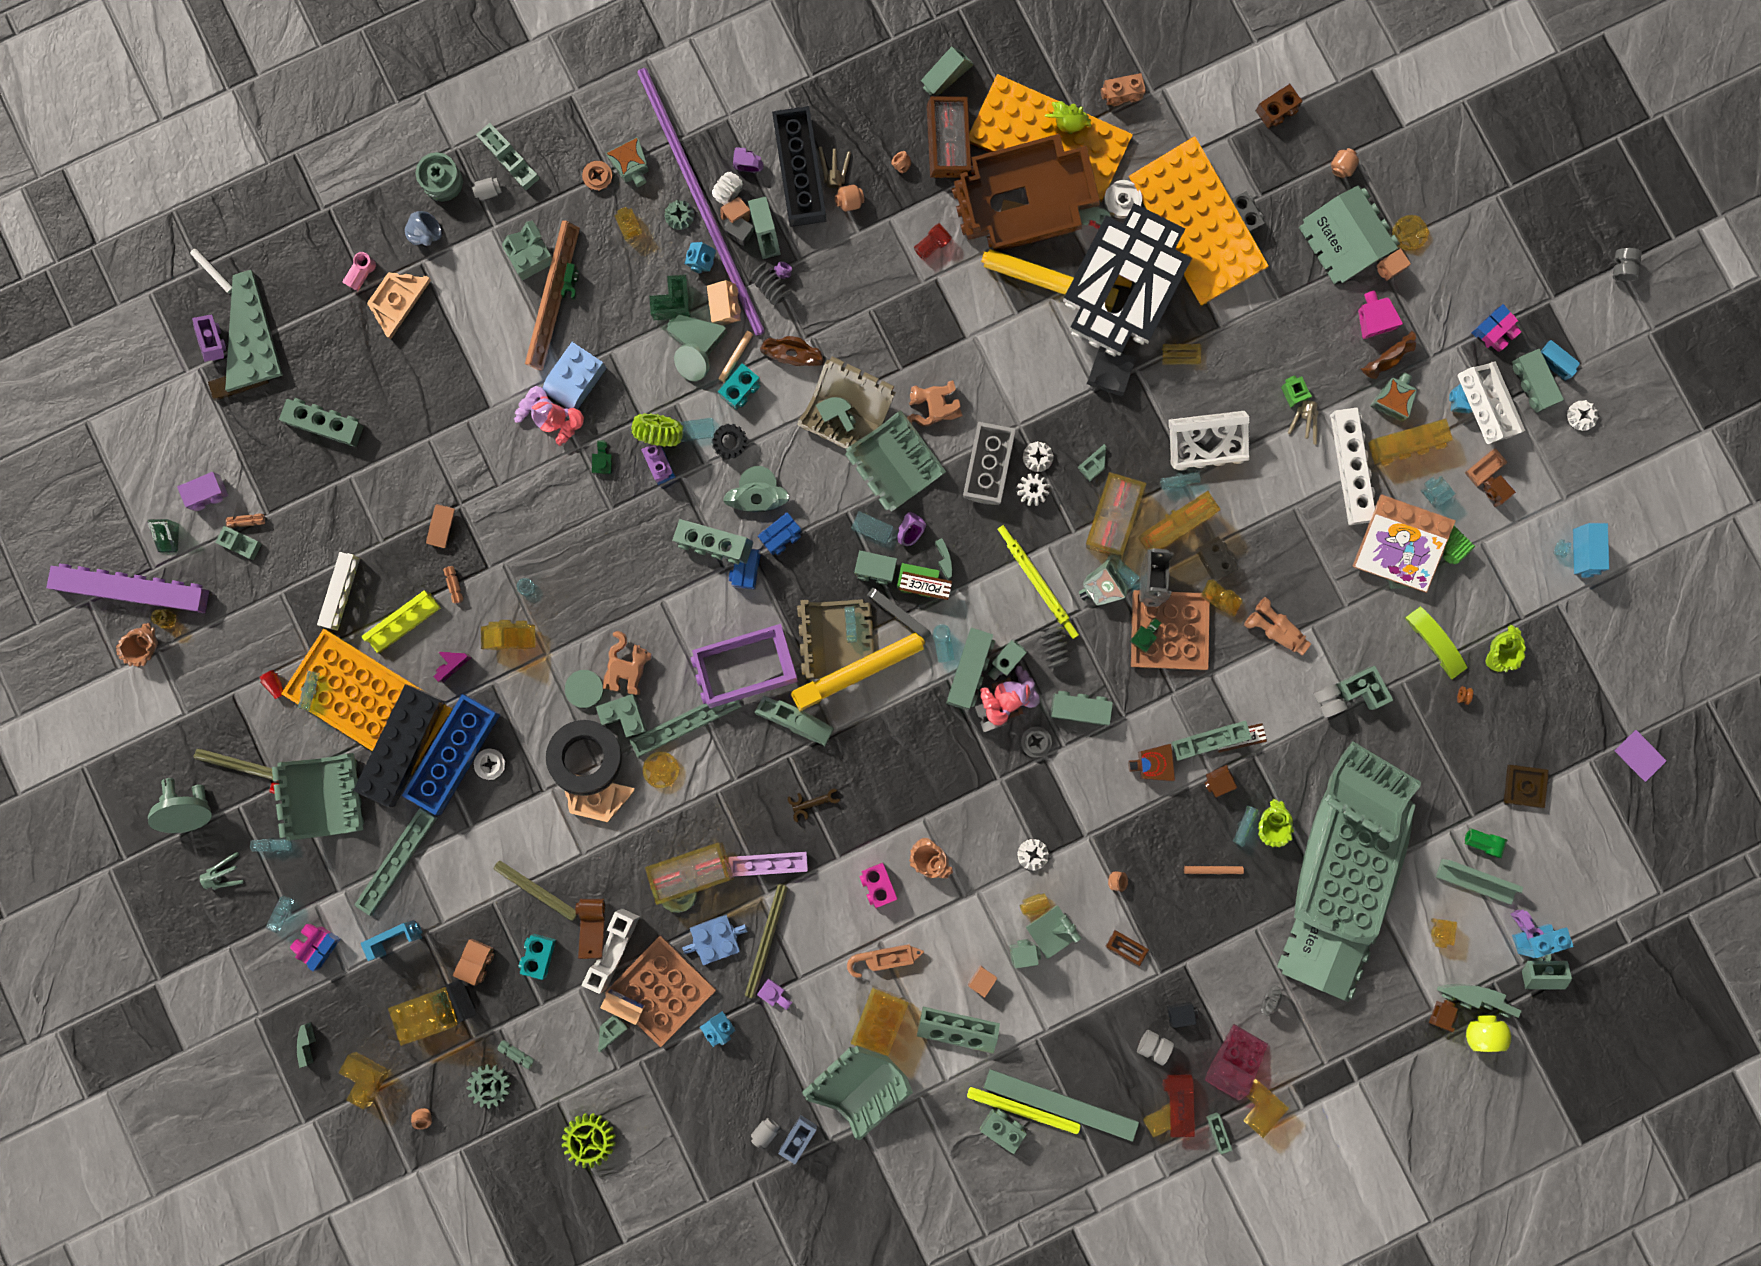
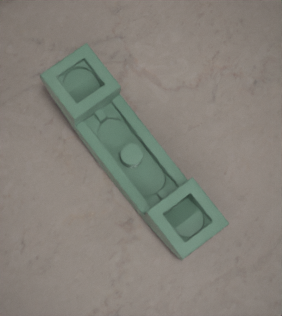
M1245 720L1171 742L1178 761L1252 738Z

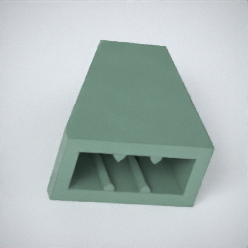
M951 46L921 80L925 85L923 88L930 95L935 94L939 96L974 64L962 51Z
M762 197L748 201L762 259L781 255L767 198Z
M678 315L676 318L673 317L667 324L668 333L682 345L688 343L699 346L698 348L701 351L703 350L706 353L707 357L727 334L726 328L722 325L683 315Z

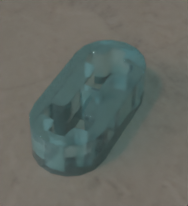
M854 606L844 607L847 643L857 642Z
M285 895L279 899L266 927L268 930L275 933L279 932L293 905V899Z

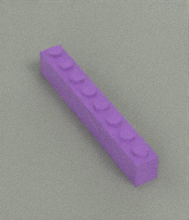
M59 563V567H50L46 587L48 589L201 613L206 611L209 590L202 589L203 585L191 583L190 586H184V582L174 580L170 584L165 583V579L153 578V581L146 580V576L134 575V578H130L128 574L121 572L110 575L109 571L97 569L96 572H90V568L78 566V569H71L72 565Z

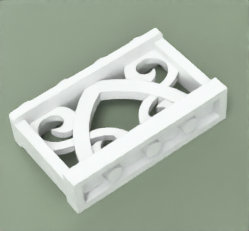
M1496 361L1486 365L1471 367L1458 374L1460 383L1487 444L1511 438L1525 431Z
M1245 411L1170 419V462L1173 468L1176 470H1186L1187 467L1205 468L1206 465L1213 464L1215 466H1223L1225 463L1230 462L1241 464L1249 460L1248 414ZM1237 425H1241V437L1234 435ZM1219 427H1225L1222 432H1226V434L1219 433ZM1208 428H1211L1216 436L1223 438L1210 452L1202 449L1195 443L1203 438ZM1200 430V434L1196 436V434H1193V431ZM1177 432H1181L1185 441L1177 444ZM1231 440L1240 442L1241 448L1239 451L1229 452L1231 447L1236 448ZM1189 445V447L1184 449L1183 454L1189 452L1190 456L1180 458L1178 456L1179 450L1183 446Z

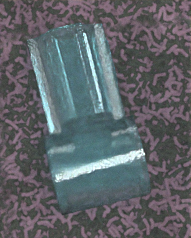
M1110 555L1104 561V563L1108 560L1116 561V570L1129 589L1140 578L1117 555Z
M944 624L937 625L932 631V636L934 638L938 663L955 660L949 627ZM938 628L945 629V638L940 639L937 637L936 631Z

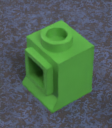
M1295 375L1286 379V383L1281 387L1290 408L1298 402L1308 401L1312 397L1302 376L1297 378ZM1295 384L1298 385V388L1300 390V392L1297 394H1295V391L1292 387Z

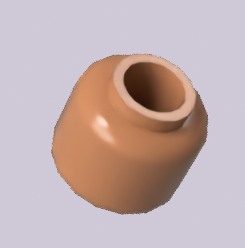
M1350 148L1338 151L1331 162L1332 173L1340 178L1352 176L1359 164V158L1356 156L1357 153Z
M856 185L839 188L838 195H835L836 205L840 206L845 212L859 209L861 204L864 203L862 189Z

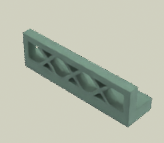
M1441 859L1436 878L1512 905L1515 893H1522L1523 890L1522 886L1448 859Z

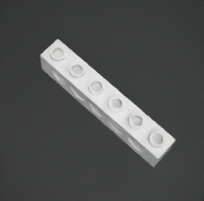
M1358 407L1336 410L1330 417L1348 524L1370 523L1376 507L1373 501L1375 491L1371 487L1370 479L1372 474L1367 466L1368 452L1364 448L1365 433L1361 430L1362 415L1358 412ZM1346 425L1352 428V433L1346 431ZM1349 444L1355 446V452L1349 450ZM1352 462L1358 465V471L1352 468ZM1355 481L1361 483V489L1355 487ZM1358 499L1364 501V508H1361L1358 505Z

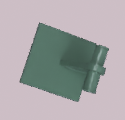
M1058 905L1026 926V929L1047 959L1073 941L1078 942L1082 938L1076 930V925L1071 923Z

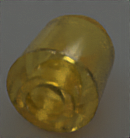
M1038 893L1025 898L1020 905L1022 914L1024 916L1027 915L1028 918L1044 913L1046 909L1050 908L1045 893L1041 895Z

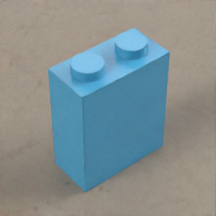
M1588 523L1573 529L1574 574H1581L1582 578H1591L1594 575H1602L1603 571L1609 570L1608 523Z

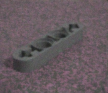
M875 588L869 591L867 596L911 631L920 635L925 641L927 640L931 632Z

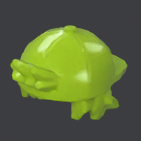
M1062 101L1052 102L1053 114H1045L1044 116L1055 118L1058 128L1069 134L1080 131L1085 126L1091 127V119H1089L1085 112L1083 113V107L1078 108L1074 103L1068 106Z
M1510 625L1508 631L1498 634L1493 639L1490 645V652L1485 660L1486 665L1490 669L1498 672H1508L1509 669L1516 670L1521 667V662L1525 659L1526 648L1519 628Z
M1273 799L1270 802L1271 807L1263 812L1258 829L1260 831L1258 835L1266 845L1281 847L1292 841V833L1294 832L1292 815L1286 809L1283 801L1278 802V800Z

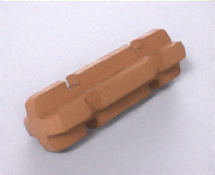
M263 514L226 518V526L229 528L265 524V516Z
M453 566L446 567L443 571L447 577L446 581L449 592L452 594V602L455 604L463 601V596L460 593L459 582L455 576V568Z

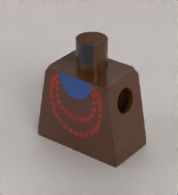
M1171 744L1138 752L1139 760L1128 761L1129 772L1140 771L1141 779L1175 781Z

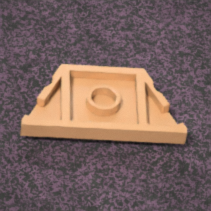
M388 272L368 301V306L389 339L393 337L430 283L431 279L429 277H415L409 274L399 275L398 273Z
M612 783L603 791L593 795L580 796L566 791L565 794L571 814L609 822L633 794L635 788Z

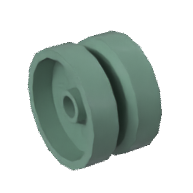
M438 152L427 154L417 164L416 179L426 194L432 199L442 202L448 201L456 197L461 191L463 185L462 174L453 160L446 154Z

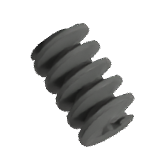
M763 263L754 270L750 279L752 282H755L756 287L760 288L761 293H765V298L770 299L769 302L772 305L781 303L790 295L791 290L784 291L787 285L783 284L780 286L779 284L782 279L775 280L777 273L770 275L772 267L765 269L767 263Z
M1052 627L1040 631L1045 632L1040 636L1041 639L1047 640L1042 643V646L1049 647L1044 651V654H1050L1046 661L1052 662L1047 666L1048 668L1066 665V662L1071 659L1064 656L1069 650L1062 648L1067 645V642H1061L1065 635L1059 634L1064 629L1063 627Z

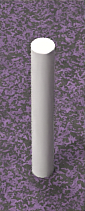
M193 249L190 254L228 294L232 293V286L197 249Z

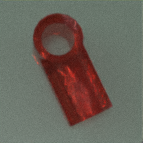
M938 223L931 228L924 239L914 246V250L921 259L925 260L938 248L941 249L951 241L952 236Z

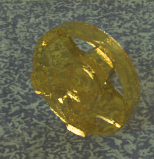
M1407 215L1395 223L1392 234L1396 235L1401 243L1398 245L1400 248L1411 251L1424 245L1427 241L1429 230L1421 217ZM1397 227H1398V228L1400 229V231H1401L1400 234H1398V235H1397ZM1419 238H1423L1422 242L1419 244ZM1407 241L1410 246L1403 244V242Z
M653 753L644 762V778L653 787H669L678 778L679 764L675 757L669 753ZM657 756L655 762L650 761L653 757ZM667 756L670 757L673 760V762H668ZM646 769L651 772V775H650L649 778H648V776H647ZM676 771L675 776L672 779L671 773ZM661 780L665 785H657L656 783Z

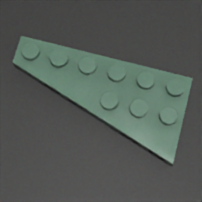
M252 270L233 275L225 387L227 392L283 375Z

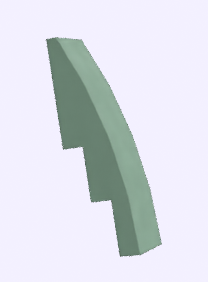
M491 123L476 134L480 141L525 190L540 179Z

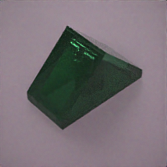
M149 519L147 522L157 551L177 552L179 523L169 519Z

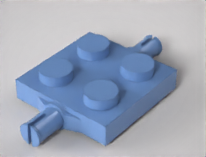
M726 914L690 927L693 944L682 948L685 955L696 951L700 956L702 964L705 965L740 952L737 935L748 931L745 924L734 928Z

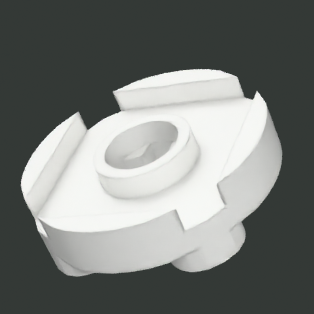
M1116 181L1106 190L1104 205L1111 216L1126 219L1134 203L1141 206V191L1139 190L1138 193L1135 184L1131 181ZM1123 195L1125 199H1128V202L1123 204L1118 199Z

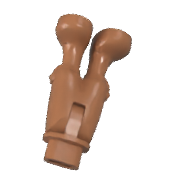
M1264 597L1255 608L1257 612L1252 613L1247 618L1244 626L1249 629L1260 627L1265 630L1269 639L1275 640L1293 652L1297 651L1299 654L1304 655L1311 643L1287 619L1286 615L1277 614L1272 609L1270 600ZM1260 614L1270 618L1274 625L1267 622Z

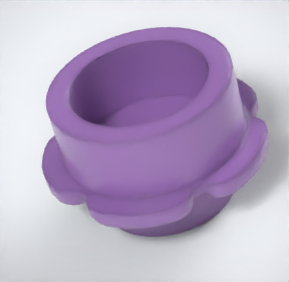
M779 262L774 267V270L778 277L785 279L791 276L792 267L785 262Z

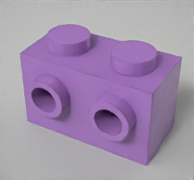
M212 315L192 318L204 362L224 358L223 351H226L224 340L219 338L218 334H221L218 322H214Z
M210 472L177 486L185 507L194 511H200L205 508V505L210 503H219L224 497L228 496L221 476L215 472Z

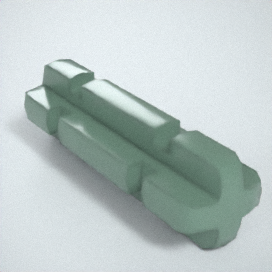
M505 1040L499 1044L497 1048L499 1052L506 1053L507 1057L518 1064L522 1063V1066L526 1069L532 1066L534 1062L532 1057L529 1055L525 1056L524 1052L513 1045L509 1046L510 1043Z

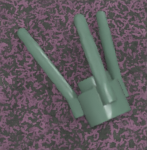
M234 853L216 866L207 869V873L200 875V883L203 888L208 889L212 887L215 890L220 887L243 884V880L219 883L221 882V876L236 870V866L221 872L216 871L237 857L239 853Z

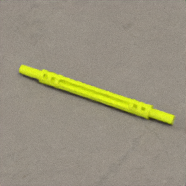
M1004 525L999 527L998 531L1007 542L1008 549L1058 622L1063 624L1072 639L1077 637L1079 634L1069 621L1070 617L1017 540L1012 538Z

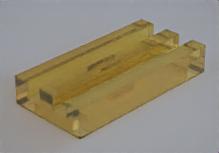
M1201 344L1162 345V364L1201 363ZM1197 349V352H1167V350ZM1167 357H1197V359H1167Z

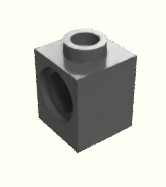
M742 218L733 223L727 219L724 224V231L726 236L745 247L754 234V227Z

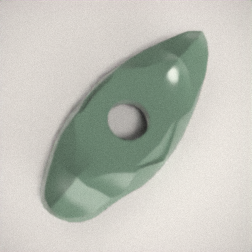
M754 482L731 489L725 494L723 501L726 505L742 511L766 512L787 503L789 495L782 487ZM753 494L761 495L762 502L760 504H754L751 501Z

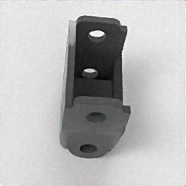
M1154 548L1148 549L1145 554L1140 571L1139 600L1145 606H1160L1171 595V591H1168L1169 564L1173 552L1169 550Z

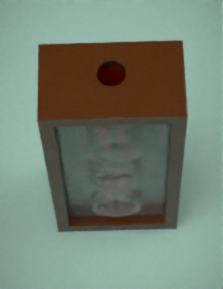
M930 97L927 103L930 178H960V174L965 172L969 175L971 171L967 97Z

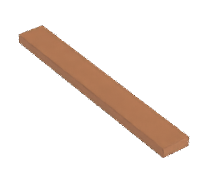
M562 221L525 361L526 365L543 371L562 299L561 290L564 286L563 280L567 263L572 261L580 230L579 227L568 221Z

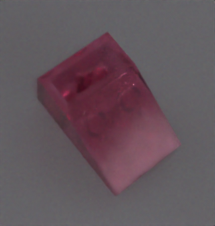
M1233 1024L1211 1063L1205 1081L1237 1100H1241L1250 1093L1268 1043Z

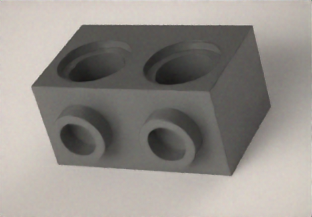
M1247 191L1232 198L1231 200L1250 234L1259 231L1264 225V217L1261 212L1257 211L1253 197L1249 196ZM1237 204H1242L1245 209H1239ZM1246 220H1251L1254 225H1248Z

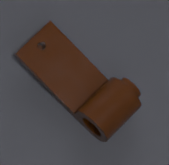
M580 899L579 903H576L575 906L576 915H579L581 920L578 959H602L605 900Z

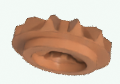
M602 161L590 162L583 170V181L591 190L600 191L603 188L607 189V186L612 182V171ZM593 171H595L598 174H601L602 181L598 180L597 178L594 179L595 176Z

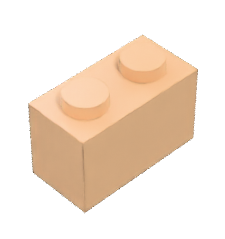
M725 280L708 285L711 322L724 326L741 321V309L738 303V288L736 284Z

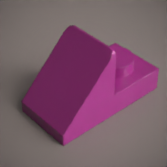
M438 652L448 664L441 665L433 677L438 682L444 683L472 657L465 653Z

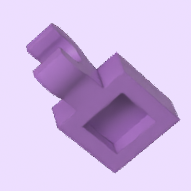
M1522 909L1511 913L1521 931L1526 933L1528 940L1533 937L1535 932L1538 936L1544 934L1541 929L1534 928L1533 919L1527 911Z
M768 978L757 994L771 1006H774L777 1002L787 1010L792 1004L789 999L781 995L785 989L770 978Z

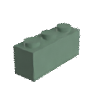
M1540 349L1523 355L1512 362L1513 370L1519 376L1521 387L1527 393L1529 404L1536 413L1564 400Z
M1058 691V694L1053 695L1050 718L1108 726L1110 725L1113 702L1108 701L1106 697L1097 696L1096 699H1089V695L1077 694V697L1070 696V692Z

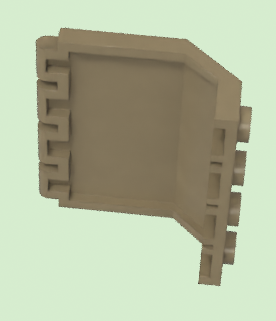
M832 356L830 360L827 359L814 394L805 412L799 418L797 425L806 431H811L821 438L837 444L839 447L847 449L884 423L896 392L893 391V385L883 380L879 385L877 384L879 378L866 372L861 376L862 370L850 364H847L844 368V362ZM832 397L848 400L853 408L847 412L848 414H853L856 420L854 424L856 428L847 432L839 416L824 422L816 405Z
M863 599L834 602L800 600L801 605L797 606L798 617H802V625H799V636H803L804 643L800 644L801 656L804 655L805 663H801L802 675H806V679H821L875 652L874 639H866V636L873 635L872 620H864V617L872 616L871 603H863Z

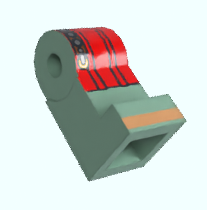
M1096 207L1079 211L1081 223L1093 226L1098 230L1105 216L1110 217L1107 210Z

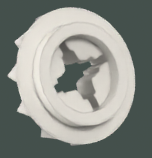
M1587 400L1573 403L1567 412V419L1570 425L1581 431L1589 430L1595 426L1599 417H1597L1598 410L1595 409L1594 404L1587 402ZM1587 410V418L1579 420L1582 415L1580 412Z
M1039 441L1030 443L1023 453L1024 464L1032 471H1045L1053 461L1052 449L1046 443ZM1037 449H1039L1040 455L1044 456L1040 459L1039 464L1036 458L1030 457L1036 455Z
M485 749L479 752L474 760L475 772L486 780H493L499 777L505 770V760L502 754L494 749ZM488 759L492 762H497V764L492 766L491 770L489 767L482 766L488 763Z
M1029 839L1023 842L1018 849V860L1028 870H1038L1048 861V849L1039 840ZM1037 847L1036 854L1039 855V857L1041 858H1034L1029 863L1030 855H1028L1026 851L1033 852V850Z

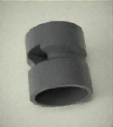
M1622 248L1615 251L1614 262L1617 265L1613 268V279L1624 282L1639 279L1640 266L1637 264L1641 263V250Z

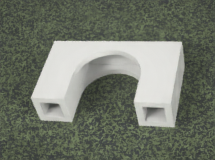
M624 909L614 913L607 928L610 933L603 948L602 959H597L596 963L589 968L582 983L583 987L599 994L608 988L640 916Z

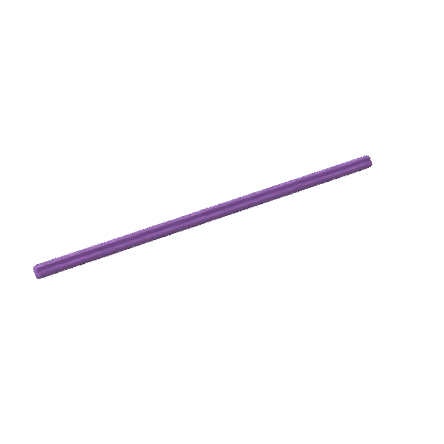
M647 68L639 69L638 75L724 267L731 282L735 283L738 288V298L756 336L763 334L764 328Z

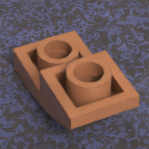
M435 505L426 544L442 548L446 547L453 522L454 508Z

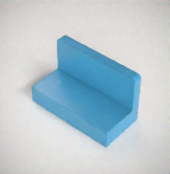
M1552 340L1541 350L1548 368L1564 381L1573 377L1577 372L1576 368L1580 363Z

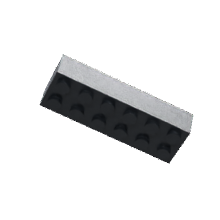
M805 106L772 111L789 226L795 227L827 222L810 108Z
M405 684L353 791L387 807H395L446 701L412 685Z

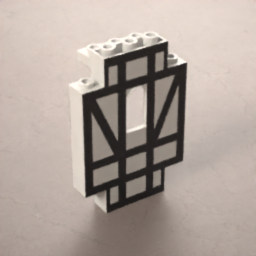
M1135 203L1124 223L1106 215L1063 298L1065 306L1072 310L1079 309L1069 329L1072 331L1071 334L1079 339H1082V337L1088 339V343L1094 347L1099 348V346L1106 348V352L1113 356H1116V354L1121 355L1130 336H1133V340L1140 344H1144V342L1148 344L1192 259L1175 250L1186 228ZM1118 275H1121L1136 284L1123 309L1119 313L1112 314L1106 310L1105 300Z

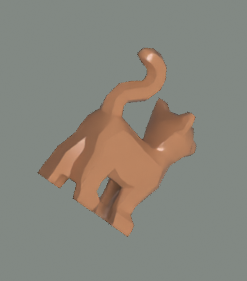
M949 381L947 386L944 387L933 386L927 389H922L918 386L911 387V401L909 405H919L927 401L929 417L924 419L918 414H911L907 417L912 424L915 421L921 426H930L942 420L962 417L959 399L953 400L952 404H946L944 396L956 390L954 381Z
M615 631L613 636L619 639V643L610 648L608 670L604 676L603 688L620 691L621 686L618 683L620 678L628 680V693L640 695L641 690L637 688L638 683L643 675L644 664L651 660L652 654L646 649L640 648V645H634L632 662L619 659L616 653L624 649L627 644V637L621 631Z

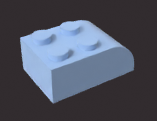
M571 342L547 376L542 389L547 393L548 397L566 409L575 408L578 410L606 370V366L602 361Z

